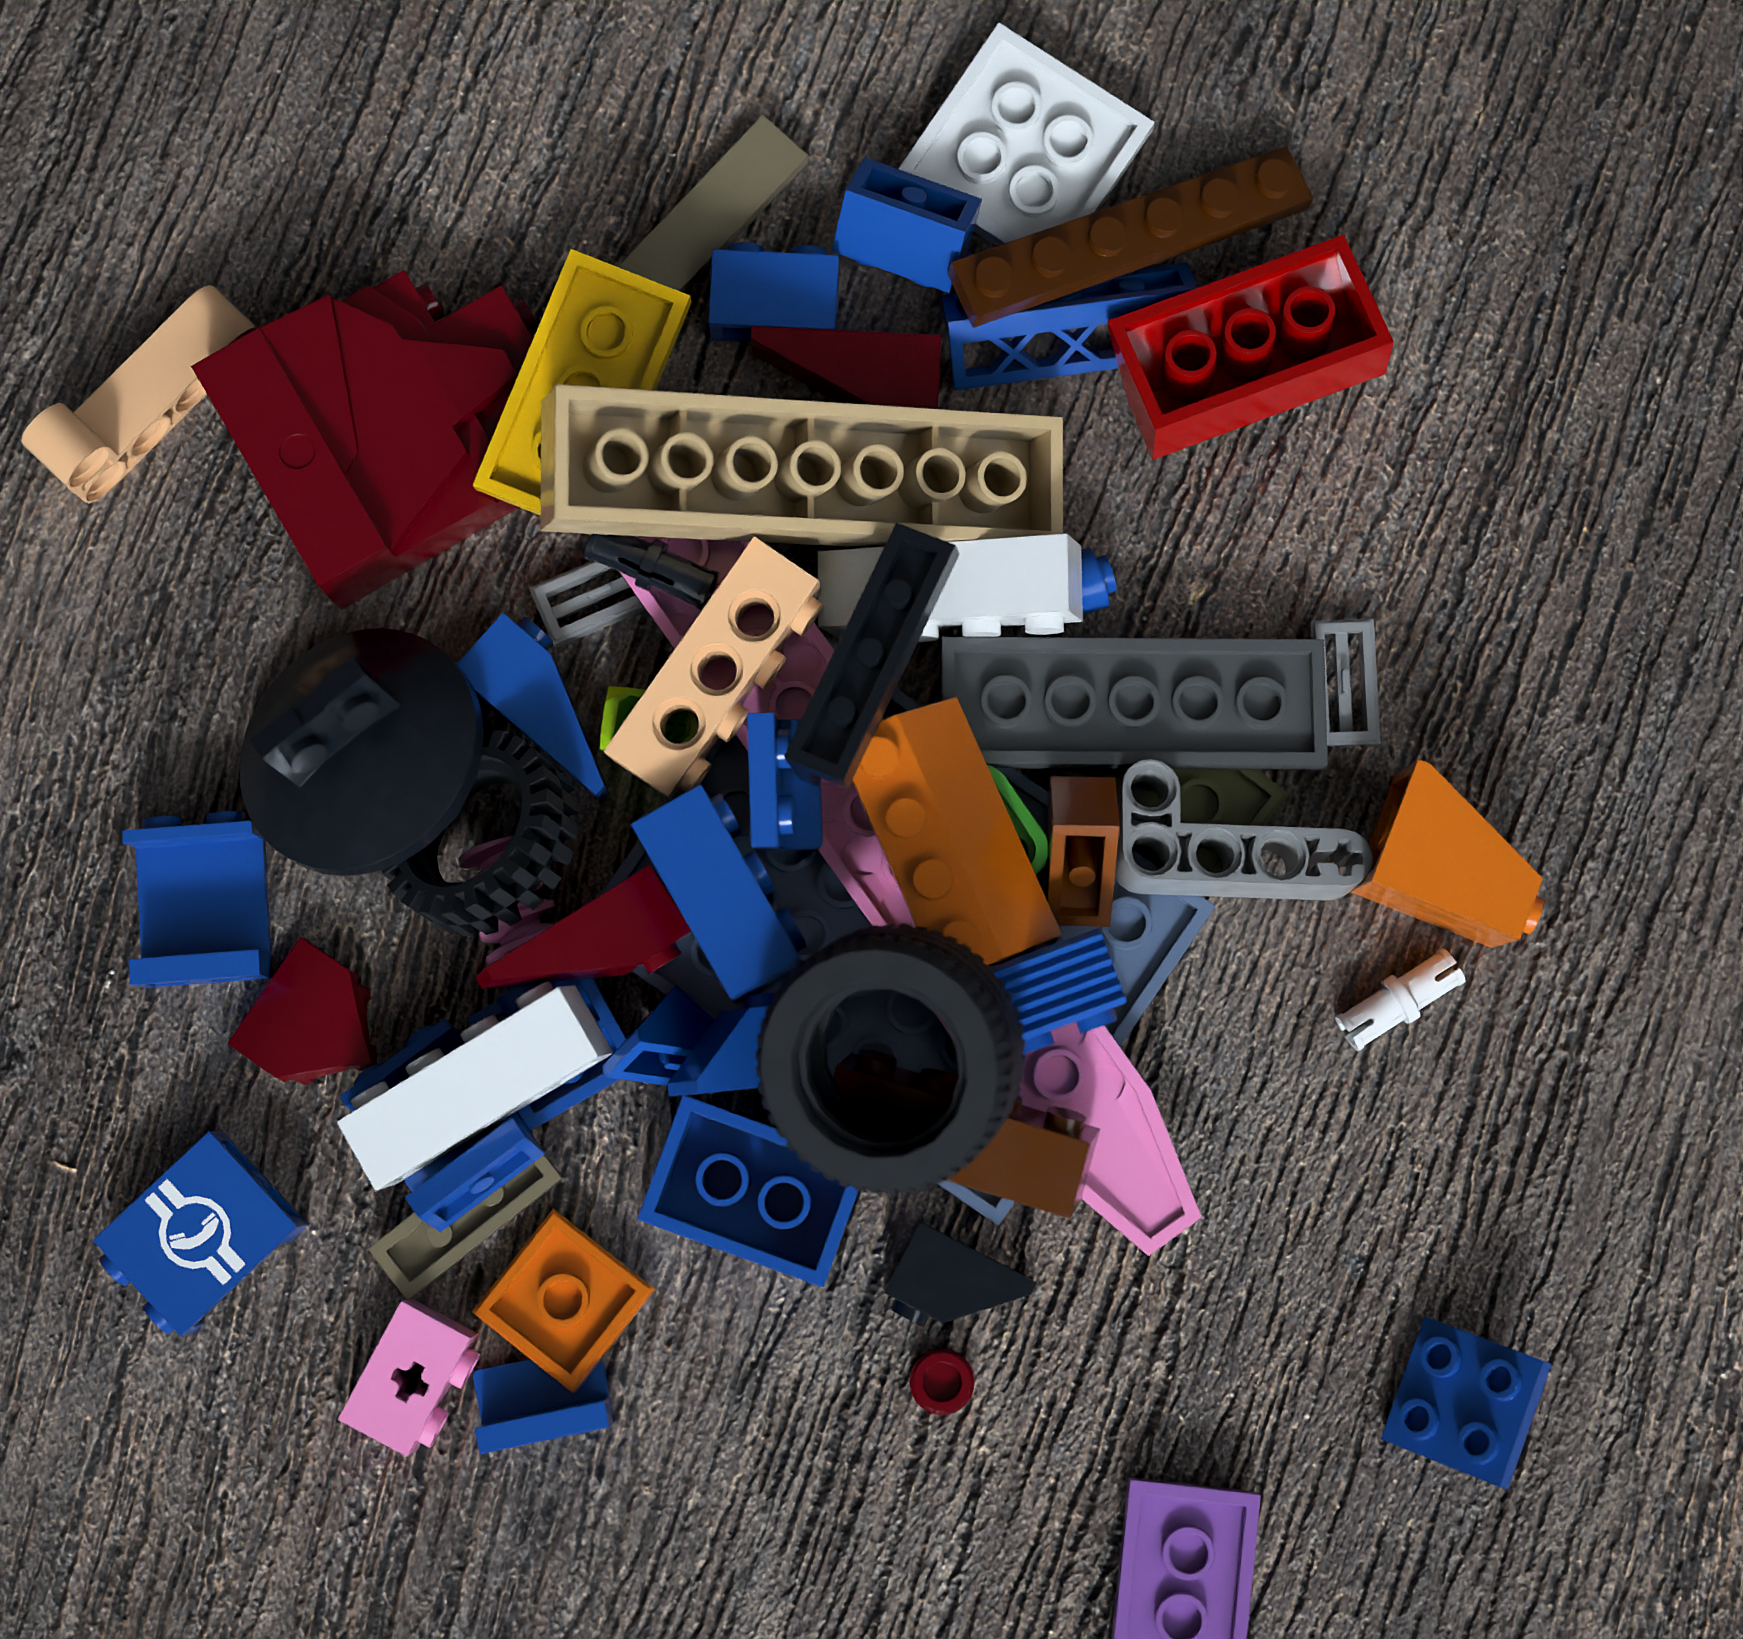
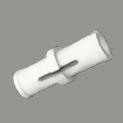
M1441 948L1435 955L1398 979L1391 975L1381 981V990L1345 1013L1337 1015L1335 1019L1340 1030L1346 1029L1350 1032L1345 1035V1038L1356 1051H1360L1364 1048V1045L1401 1021L1407 1024L1412 1023L1420 1017V1009L1454 987L1464 984L1466 981L1461 969L1458 968L1454 971L1453 968H1449L1456 964L1454 958L1447 950Z

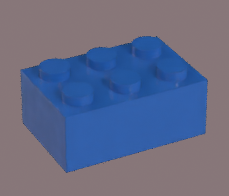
M700 784L631 824L730 999L735 1004L743 1001L744 996L753 995L792 973L796 967L802 964L797 952L807 947L806 941L787 908L782 909L776 914L774 913L765 896L775 889L754 850L744 856L740 854L733 840L743 835L721 793L709 799Z
M683 1095L637 1220L824 1288L858 1191L853 1186L844 1187L839 1184V1180L834 1179L831 1181L824 1178V1174L820 1171L816 1173L810 1168L811 1164L808 1161L802 1162L797 1158L799 1154L795 1150L791 1152L786 1145L788 1141L785 1137L781 1138L776 1132L777 1128Z

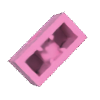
M413 1298L408 1301H401L338 1420L406 1457L415 1452L421 1443L430 1448L449 1415V1412L440 1408L451 1385L462 1389L480 1357V1353L471 1349L479 1334ZM420 1364L425 1367L421 1379L429 1384V1387L421 1388L410 1394L405 1391L409 1380L401 1372Z

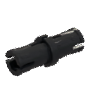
M591 534L584 557L589 560L597 561L634 578L635 585L641 589L649 591L651 587H654L690 603L700 610H703L710 600L719 578L718 571L707 569L668 551L669 545L658 539L650 543L636 536Z

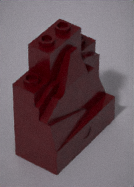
M403 270L373 288L366 286L341 301L332 298L329 294L253 330L191 366L318 587L341 610L520 508L477 491L473 487L476 475L533 341L532 336L535 335L539 326L524 299L521 298L512 303L502 285L435 323V321L444 317L445 314L427 283H424L415 288L407 273Z

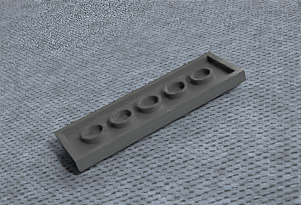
M942 637L940 641V701L957 697L986 764L994 768L1129 769L1135 763L1148 759L1161 761L1172 769L1323 770L1328 765L1324 639Z

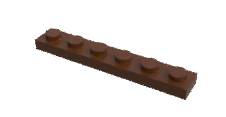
M1288 146L953 261L947 274L972 327L975 328L1308 210L1314 198Z

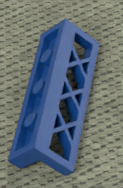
M1180 263L1139 269L975 328L972 327L957 294L941 296L943 320L949 341L954 390L1119 368L1114 349L1097 351L1084 341L1098 325L1108 324V321L1198 288L1188 264ZM1077 328V329L1074 331V333H1072L1071 331L1068 330V329ZM1053 332L1065 341L1051 358L1035 359L1022 350L1037 333ZM1008 337H1015L1012 341L1007 339ZM990 340L1003 350L990 366L965 369L963 343ZM1077 350V351H1079L1081 354H1073V353ZM1014 358L1019 361L1011 363Z

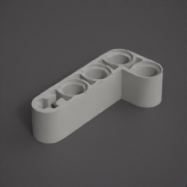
M1148 759L1135 763L1128 769L1116 787L1120 827L1115 879L1119 885L1129 892L1156 895L1335 900L1342 898L1367 877L1372 868L1373 855L1371 847L1365 838L1355 831L1332 828L1181 823L1178 777L1171 767L1161 761ZM1136 784L1149 786L1157 794L1159 806L1149 808L1136 802L1132 796L1131 786ZM1144 846L1153 850L1159 858V870L1149 871L1138 866L1132 856V847ZM1206 848L1217 853L1222 860V872L1212 873L1202 868L1197 861L1196 850ZM1268 850L1278 854L1285 863V875L1279 876L1267 871L1261 863V851ZM1330 855H1334L1335 864L1322 863ZM1308 866H1313V867L1305 874V872H1306V870H1307V867H1308ZM1337 866L1346 867V872L1343 875H1339Z

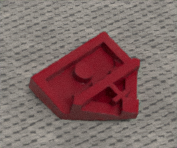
M300 937L227 1044L283 1082L294 1080L300 1084L308 1085L315 1083L316 1078L352 1068L358 1071L365 1070L377 1064L376 1047L371 1045L369 1041L366 1004L371 1000L370 989L358 983L356 973L313 943Z

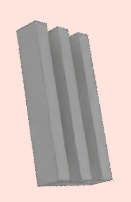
M594 560L529 588L555 648H559L645 611L646 608L635 595L560 628L557 621L631 590L624 577H621L551 607L547 598L615 570Z
M1374 619L1310 621L1307 624L1308 639H1324L1327 747L1339 746V748H1348L1359 745L1377 747L1381 742ZM1348 633H1358L1363 731H1353ZM1325 634H1333L1338 732H1330Z

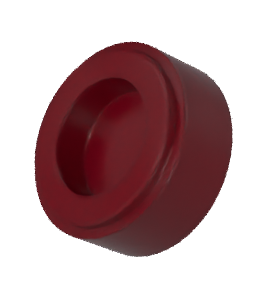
M934 1348L924 1352L914 1362L910 1372L909 1383L911 1393L920 1407L933 1414L948 1415L959 1411L968 1403L974 1391L975 1379L972 1368L963 1355L949 1348Z

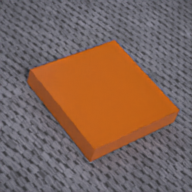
M553 1208L477 1304L472 1313L568 1390L576 1393L656 1289Z

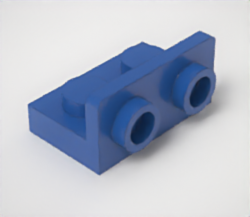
M774 713L747 714L751 847L758 852L820 849L823 845L821 780L818 787L800 780L784 759L786 750L801 719L779 720Z

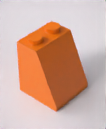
M1417 759L1394 775L1368 842L1373 855L1372 868L1367 877L1350 892L1490 948L1520 940L1523 932L1530 935L1540 919L1545 903L1544 898L1537 896L1543 878L1430 763Z

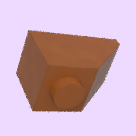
M1050 776L1047 817L1049 852L1046 861V899L1058 926L1110 927L1120 827L1115 778Z

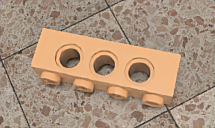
M753 537L603 752L610 759L671 801L676 799L682 791L686 793L699 786L712 766L710 762L705 760L706 756L719 738L729 742L737 733L749 713V710L742 705L756 684L766 689L782 668L786 656L781 654L780 650L793 631L803 636L819 615L823 607V603L817 600L821 593L819 580L756 537ZM753 606H764L774 613L772 627L760 636H749L739 629L741 615L745 610ZM720 658L732 661L737 667V673L730 686L721 690H712L703 685L702 673L709 662ZM682 711L695 714L699 719V729L692 740L683 744H675L666 739L665 726L672 715Z

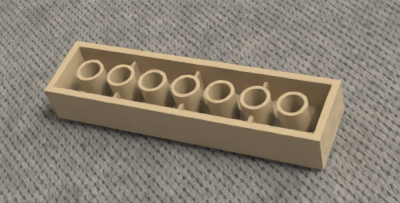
M555 385L542 400L540 531L750 542L753 537H756L766 543L866 548L885 547L896 522L946 542L1063 534V417Z

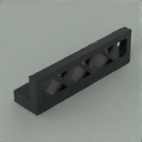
M896 522L784 755V759L800 780L818 787L821 778L844 788H849L960 555L956 545Z

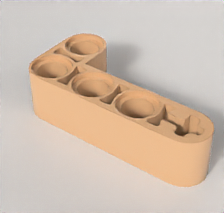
M212 285L204 286L192 294L74 413L63 403L49 406L27 426L21 442L26 449L85 503L95 502L112 490L207 394L191 366L258 327L218 289Z

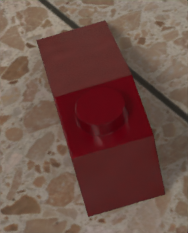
M751 326L753 356L839 403L938 409L941 335Z
M648 865L482 970L475 979L482 989L626 975L642 964L647 972L651 974L682 954L676 942L692 930L651 866Z

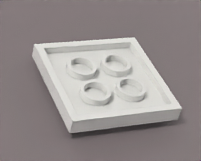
M998 23L901 164L899 170L982 198L974 232L994 245L999 246L1099 211L1151 134L1155 122L1004 25Z

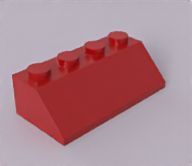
M1344 234L1111 319L1107 325L1128 404L1152 460L1385 375L1394 344Z

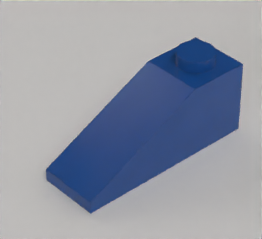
M502 613L457 665L466 674L478 696L599 801L603 802L610 792L558 664L546 650L553 641L527 617L524 616L516 624Z

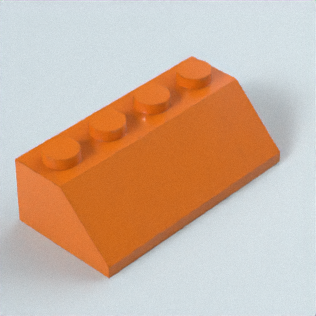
M957 697L900 713L881 721L852 779V783L915 927H927V931L935 929L942 932L945 937L951 936L958 939L957 943L961 945L965 943L972 949L971 952L973 954H979L983 957V962L987 966H993L1061 936L1062 933Z

